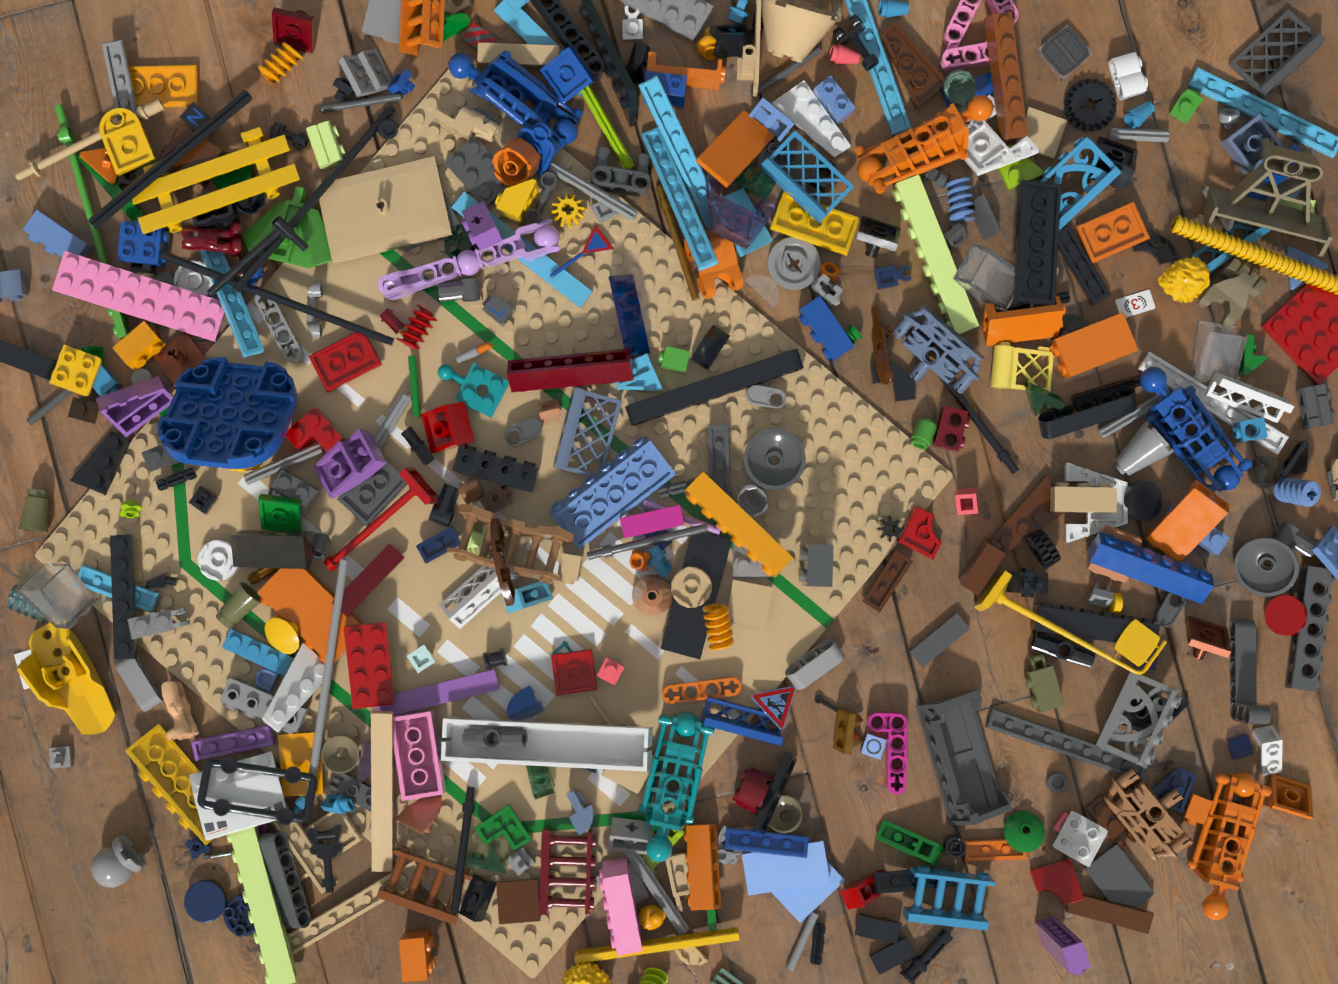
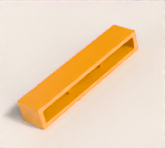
M704 472L686 488L685 492L688 494L686 498L693 505L697 503L702 508L701 512L708 519L712 517L717 522L716 527L725 534L727 532L731 535V541L738 548L742 546L747 551L746 555L754 563L758 561L762 565L761 570L770 577L772 575L775 578L792 561L793 557Z

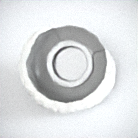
M752 484L741 488L737 496V504L750 517L764 514L768 508V496L763 488Z

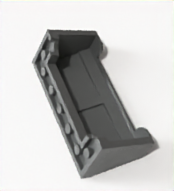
M978 690L964 691L916 706L950 825H976L1013 810L1010 796L1005 791L999 790L976 712L980 710L982 705V698Z

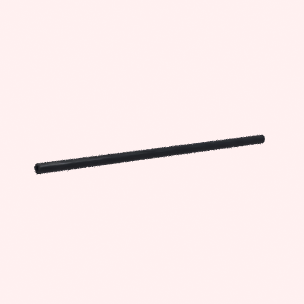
M389 105L291 218L288 224L293 229L376 134L378 123L384 118H389L395 112L393 106ZM278 237L260 254L232 287L237 293L243 289L285 238Z
M165 251L160 256L165 261L216 280L225 275ZM233 278L227 284L234 286L239 279ZM247 283L242 289L390 346L393 345V337Z

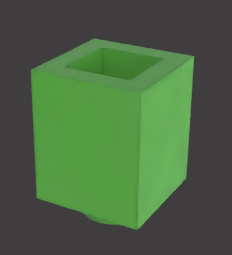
M666 346L665 351L661 350L658 362L662 363L661 368L686 373L690 351Z

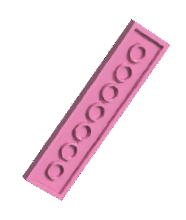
M64 251L52 288L55 292L216 342L225 314L220 300Z

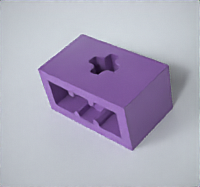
M484 201L461 211L465 218L462 220L466 232L471 231L467 233L472 245L477 243L480 251L503 241Z

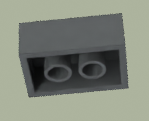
M803 544V548L799 550V561H803V569H799V581L802 582V586L832 587L834 545Z

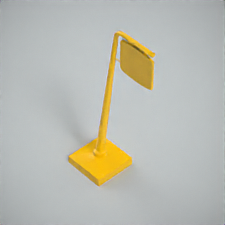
M1006 570L995 576L974 605V608L981 612L990 608L995 602L1004 604L1137 675L1144 674L1167 643L1163 640L1160 646H1157L1160 637L1135 619L1118 638L1114 646L1118 653L1115 657H1112L1008 598L1004 591L1012 575ZM1157 647L1158 649L1155 651V653H1154L1153 656L1150 658V660L1147 661V659L1149 658V656L1152 654V652L1154 651V649ZM1120 653L1138 667L1144 662L1147 664L1139 671L1119 661L1116 657Z

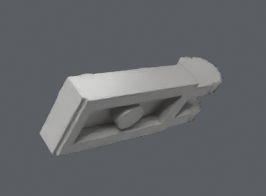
M187 608L173 611L166 610L127 619L131 639L174 630V628L190 625L189 620L173 624L171 617L173 615L185 614Z

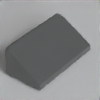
M983 194L972 201L974 204L968 208L975 211L972 213V216L975 218L974 221L983 240H987L998 235L1001 232V228L986 196Z

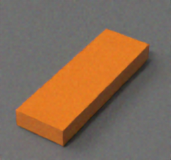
M1005 838L964 840L967 848L964 854L965 862L1027 859V853L1014 850L1009 846Z

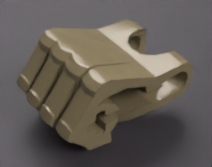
M1236 256L1217 273L1207 290L1196 303L1202 309L1212 302L1220 303L1224 308V316L1220 324L1226 328L1238 320L1245 311L1249 300L1261 293L1268 282L1264 276L1261 275L1259 277L1260 272L1258 269H1251L1252 265L1245 260L1241 263L1243 259Z

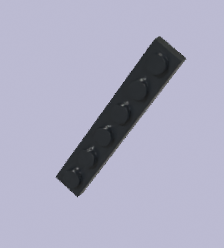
M110 535L114 660L137 659V640L131 639L127 619L136 617L133 535Z

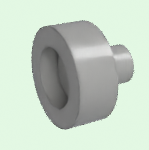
M1225 108L1219 111L1218 120L1224 123L1225 129H1231L1232 124L1239 122V110Z

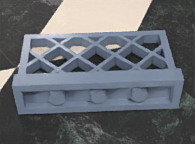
M576 387L573 388L553 468L588 477L595 475L590 473L586 465L595 459L600 468L606 464L622 400ZM585 396L593 397L597 406L587 410L584 405ZM607 402L615 403L614 413L607 416L601 405ZM599 407L605 418L595 423L589 412ZM587 414L592 425L582 430L578 422L581 417ZM607 420L610 430L602 436L596 425ZM594 427L599 438L589 443L584 432ZM582 435L587 445L577 450L573 444L574 438ZM602 440L605 446L604 452L596 455L591 445ZM589 447L594 458L584 463L579 452ZM576 454L582 465L577 468L567 467L569 458ZM584 467L586 471H582L579 469Z

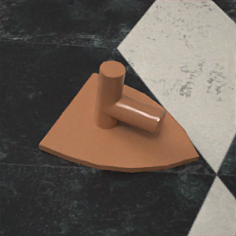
M442 795L420 798L404 809L395 819L420 834H430L432 831L430 826L437 818L441 809Z

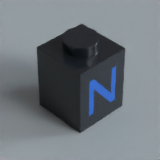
M194 102L180 116L194 130L211 118Z

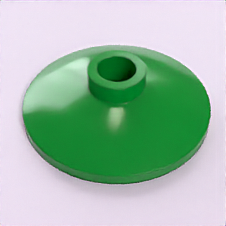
M1015 812L1007 818L1004 824L1003 833L1005 840L1016 851L1032 852L1039 848L1044 841V825L1031 812ZM1023 827H1027L1029 829L1028 834L1023 833Z

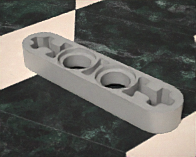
M256 295V305L284 358L291 363L300 362L303 358V350L279 304L268 299L267 301L271 307L275 305V308L268 309L265 303L260 302L263 298ZM273 312H277L280 315L277 323H271L269 320V316ZM282 330L289 332V338L286 341H280L278 337ZM290 344L293 350H298L295 359L289 357L291 351L287 346L284 348V345Z

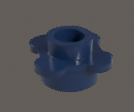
M198 836L186 842V847L189 848L193 859H197L199 855L207 854L210 851L208 844L205 846Z

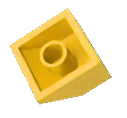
M531 179L506 188L503 194L499 193L495 204L500 216L523 225L525 214L530 210L539 191L537 180Z

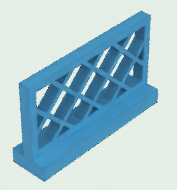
M796 130L761 164V169L819 224L854 188V185ZM794 138L801 143V151H789V143ZM779 154H787V165H778L774 158ZM790 154H801L802 165H790ZM804 154H813L816 157V165H804ZM802 168V179H793L790 176V169ZM804 168H816V179H805ZM819 168H828L831 171V179H819ZM817 182V193L808 194L805 191V183ZM819 182H831V193H819ZM834 182H843L848 188L843 193H834ZM831 196L832 204L825 210L820 205V197Z

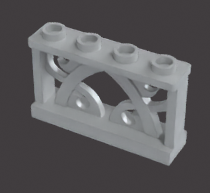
M1130 672L1096 745L1107 752L1146 769L1154 761L1156 747L1160 746L1163 742V732L1172 722L1174 708L1177 709L1181 703V693L1177 689L1148 677ZM1142 682L1154 687V689L1147 695L1139 685ZM1163 692L1167 694L1168 701L1165 705L1160 706L1159 701L1162 698L1158 697L1152 702L1151 698L1153 695ZM1133 699H1137V703H1139L1141 699L1143 700L1136 707H1133L1131 705ZM1146 705L1150 713L1152 725L1142 731L1132 733V724L1125 715L1127 712H1137ZM1121 724L1127 725V734H1125V729L1123 731L1119 730ZM1112 742L1125 743V752L1112 747ZM1130 742H1134V747L1137 750L1138 746L1143 744L1145 746L1143 754L1139 756L1133 755L1130 751Z

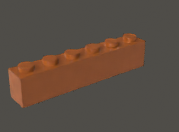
M1012 12L991 14L984 18L999 137L1002 141L1021 139L1028 136Z

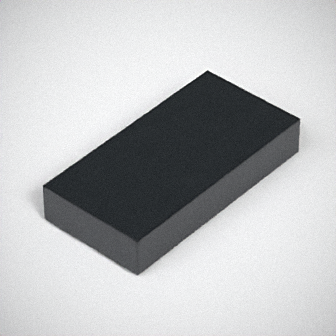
M905 936L899 939L897 944L891 943L869 956L880 975L916 955Z

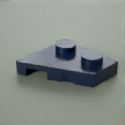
M1176 767L1151 789L1161 799L1176 787L1184 799H1181L1170 809L1183 814L1197 775Z

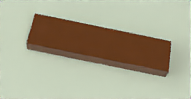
M1083 894V901L1069 904L1066 907V912L1146 934H1149L1154 916L1153 912L1086 894Z

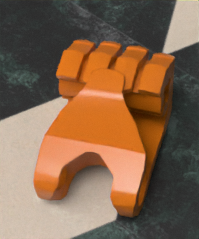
M722 228L714 229V232L706 230L705 232L717 257L718 264L701 271L698 270L697 283L703 298L710 299L716 292L714 284L716 278L727 282L733 291L742 289L743 278L731 235ZM684 238L687 260L692 262L694 258Z

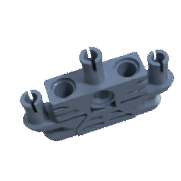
M921 305V309L918 311L902 313L904 318L894 329L893 335L897 334L896 337L902 340L911 327L914 326L913 334L908 335L907 340H904L902 344L921 360L909 373L911 378L914 376V380L919 382L926 372L931 369L948 384L954 380V377H957L958 372L963 370L965 372L952 385L954 389H958L957 392L960 394L964 393L973 380L979 381V363L984 361V356L958 332L925 305ZM921 315L926 317L923 322L918 319ZM931 350L935 351L937 355L935 361L929 358ZM970 357L974 358L972 366L968 362Z

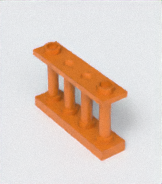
M401 0L399 52L417 56L418 44L435 48L443 47L445 0ZM423 3L422 15H420V4ZM419 24H422L421 35H419Z

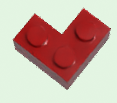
M314 407L286 433V437L298 450L307 447L316 439L323 449L328 452L339 441L346 440L321 409Z

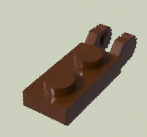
M1099 794L1084 807L1098 825L1108 830L1107 835L1109 838L1114 840L1123 851L1128 848L1118 837L1120 833L1124 832L1133 843L1137 841L1108 806L1102 795Z

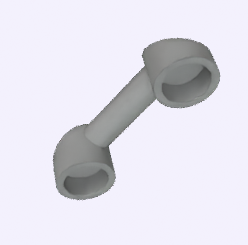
M314 281L308 290L307 305L315 308V298L323 297L322 281ZM307 314L306 324L314 338H322V322H315V317Z

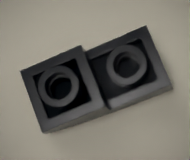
M860 913L858 914L854 935L897 944L902 923L884 917L876 918Z

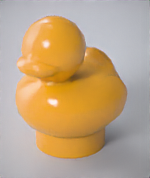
M708 27L705 30V36L697 43V50L707 60H714L717 58L713 55L717 40L708 33L710 28Z
M647 905L640 910L638 922L644 929L652 931L661 926L666 914L656 905Z

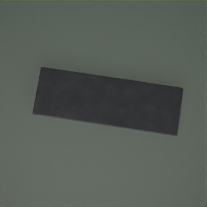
M1021 180L1019 182L1013 302L1043 306L1055 305L1061 184Z
M707 533L690 536L682 569L697 567L703 570L711 580L712 592L709 599L703 605L695 608H687L680 605L675 599L673 600L660 649L696 659L701 658L707 636L706 630L708 629L705 623L709 621L704 619V615L709 612H704L703 607L715 604L732 543L730 539Z

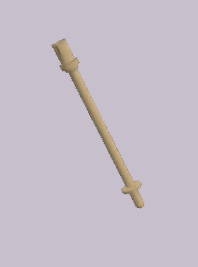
M156 98V100L144 106H137L134 114L140 120L147 121L150 116L165 110L160 99ZM122 119L113 124L119 125L122 122ZM100 131L37 163L32 159L29 160L30 166L15 174L16 179L22 180L34 173L40 177V170L101 140Z

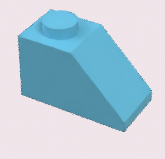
M540 581L515 589L514 605L506 606L508 614L553 599L549 584Z

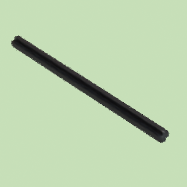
M243 90L90 217L89 223L95 229L99 228L252 100L250 93Z

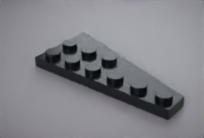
M581 0L580 14L583 19H586L588 30L592 34L599 54L605 63L604 73L607 78H610L612 89L617 95L629 127L637 125L636 88L592 1Z

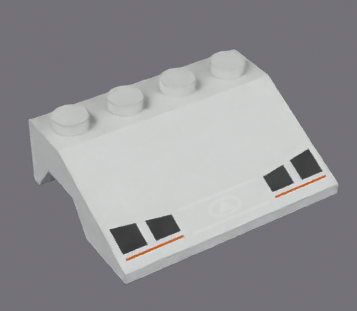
M272 751L238 761L277 768ZM215 767L211 769L206 801L216 802L218 799L224 798L230 804L273 811L287 808L279 777L237 770L232 774H227L221 768ZM202 771L189 775L206 841L276 820L235 813L218 816L213 810L201 808L197 803V796Z

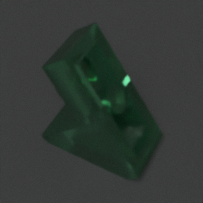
M1025 381L1024 387L1028 402L1035 416H1037L1043 405L1052 410L1054 408L1059 410L1064 408L1066 403L1060 395Z
M526 765L535 800L555 793V783L549 766Z
M493 842L490 845L488 858L484 857L485 854L480 852H472V854H468L466 857L465 865L503 874H506L508 869L506 862Z

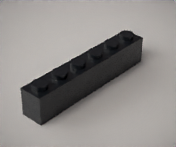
M1040 602V606H1033V612L1077 637L1113 643L1117 642L1122 632L1134 619V616L1121 615V619L1114 618V613L1102 611L1101 615H1095L1093 610L1081 608L1080 612L1072 611L1073 607L1060 605V609L1052 608L1053 604ZM1142 618L1140 623L1159 636L1160 625L1154 624L1153 619ZM1031 619V630L1059 634Z

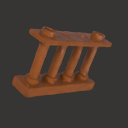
M400 845L399 848L395 847L393 854L398 855L388 885H385V887L380 886L376 898L456 925L459 914L450 913L453 890L447 906L441 908L436 906L435 902L445 872L455 875L456 868L412 853V849ZM407 858L418 862L408 891L401 894L396 892V885ZM427 865L438 870L427 899L421 901L416 899L417 896L415 894ZM468 868L464 870L463 884L465 879L472 881L473 874L470 873Z

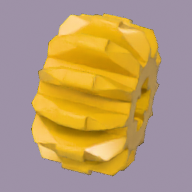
M565 193L564 200L560 196L557 197L559 204L556 202L552 203V207L555 209L551 211V215L556 216L554 218L555 223L561 221L560 226L562 228L568 223V227L571 229L572 222L577 226L580 225L577 218H585L581 212L586 211V208L581 206L583 203L582 199L576 201L577 196L575 194L569 199L568 193ZM566 207H570L574 211L567 215L563 210L566 211Z

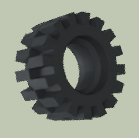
M1042 529L1026 538L1030 550L1033 551L1034 556L1037 557V560L1045 569L1061 560L1055 544L1052 543V540L1049 539Z

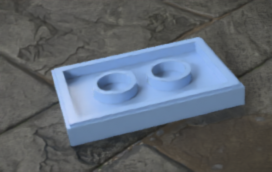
M828 861L829 883L772 892L800 923L845 881Z

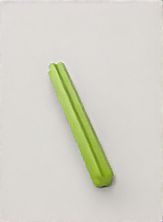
M588 85L581 91V94L622 167L628 170L632 169L634 163L593 89Z

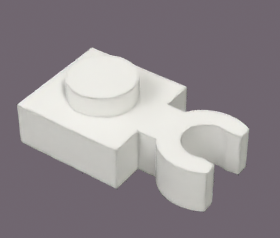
M626 5L625 15L628 19H622L623 42L643 41V19H637L640 11L636 10L635 13H630L628 5Z

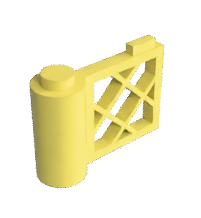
M1000 342L998 345H995L990 387L1050 393L1054 358L1050 348L1039 346L1037 350L1015 348L1009 342ZM1018 353L1025 354L1030 360L1023 367L1018 362ZM1039 356H1048L1047 365L1042 369L1035 360ZM1031 363L1039 371L1032 378L1025 371V368ZM1020 372L1028 380L1024 385H1016V376ZM1040 374L1045 379V388L1038 387L1033 381Z

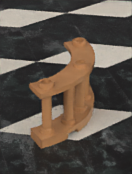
M460 504L458 512L465 515L466 519L458 548H447L446 552L453 554V558L456 560H468L495 569L494 560L488 559L487 556L491 545L490 523L491 519L496 517V514L476 505ZM508 518L507 521L499 519L502 528L510 534L505 549L506 555H504L505 567L509 568V572L515 575L540 579L541 582L546 584H552V581L561 582L562 578L553 574L560 545L563 542H572L574 534L560 527L538 525L536 529L527 527L526 522ZM477 521L485 523V527H487L479 555L466 551L474 523ZM520 534L531 536L532 539L525 568L510 565L517 537ZM543 539L551 540L552 546L545 571L533 570L540 542H543Z

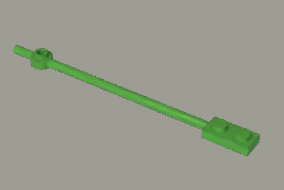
M58 104L55 106L60 123L57 136L61 143L64 142L66 147L75 143V136L68 124L63 104ZM77 152L69 155L88 221L94 215ZM88 221L99 262L109 265L99 229H95ZM107 308L110 317H113L114 320L113 331L115 336L123 339L131 332L126 314Z

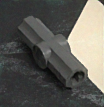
M465 728L462 734L464 747L524 748L528 741L526 729ZM493 733H496L498 736L496 743L492 740Z

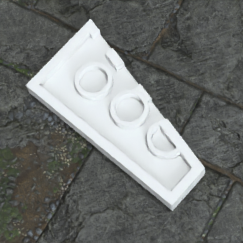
M805 80L771 103L833 159L851 147Z
M304 643L301 644L262 718L277 733L322 684L325 664Z

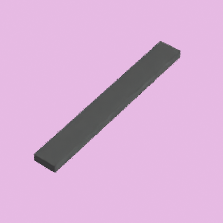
M991 708L986 728L1121 775L1133 767L1140 776V779L1137 780L1139 781L1144 778L1145 768L1099 748L1095 743Z

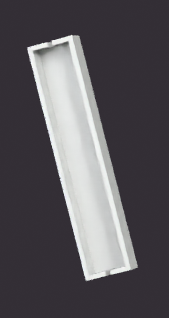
M449 717L443 719L442 738L452 737V740L442 742L441 761L649 771L651 770L652 750H648V748L652 746L653 727ZM465 728L526 729L528 741L524 748L464 747L462 734ZM493 733L492 740L495 743L498 740V736L496 733Z

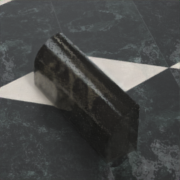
M240 530L230 534L233 567L307 569L313 561L315 552L313 532Z

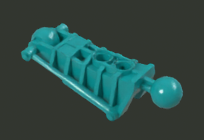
M691 712L674 714L673 718L669 715L661 714L658 719L659 724H661L655 755L651 761V770H649L643 801L638 807L639 813L644 814L647 824L658 826L656 836L648 840L646 845L648 857L655 862L666 861L672 854L673 846L668 839L670 829L681 831L686 823L692 824L695 818L693 817V810L703 771V759L708 737L714 734L715 728L702 725V720H698L696 715ZM671 725L668 741H663L666 726ZM674 732L683 738L694 736L692 747L672 742ZM703 732L701 749L697 748L699 734ZM662 745L666 746L664 756H660ZM695 753L699 754L697 764L693 763ZM663 762L661 772H658L659 764ZM668 762L676 764L674 775L665 773ZM680 765L687 766L685 777L678 776ZM694 769L693 777L690 779L691 771ZM656 777H658V786L657 788H654ZM674 780L678 783L679 788L676 792L668 790L667 784L669 781ZM688 785H691L689 795H687ZM655 793L654 803H651L652 795ZM687 800L686 808L683 810L684 802ZM671 801L674 804L673 812H665L663 810V803Z

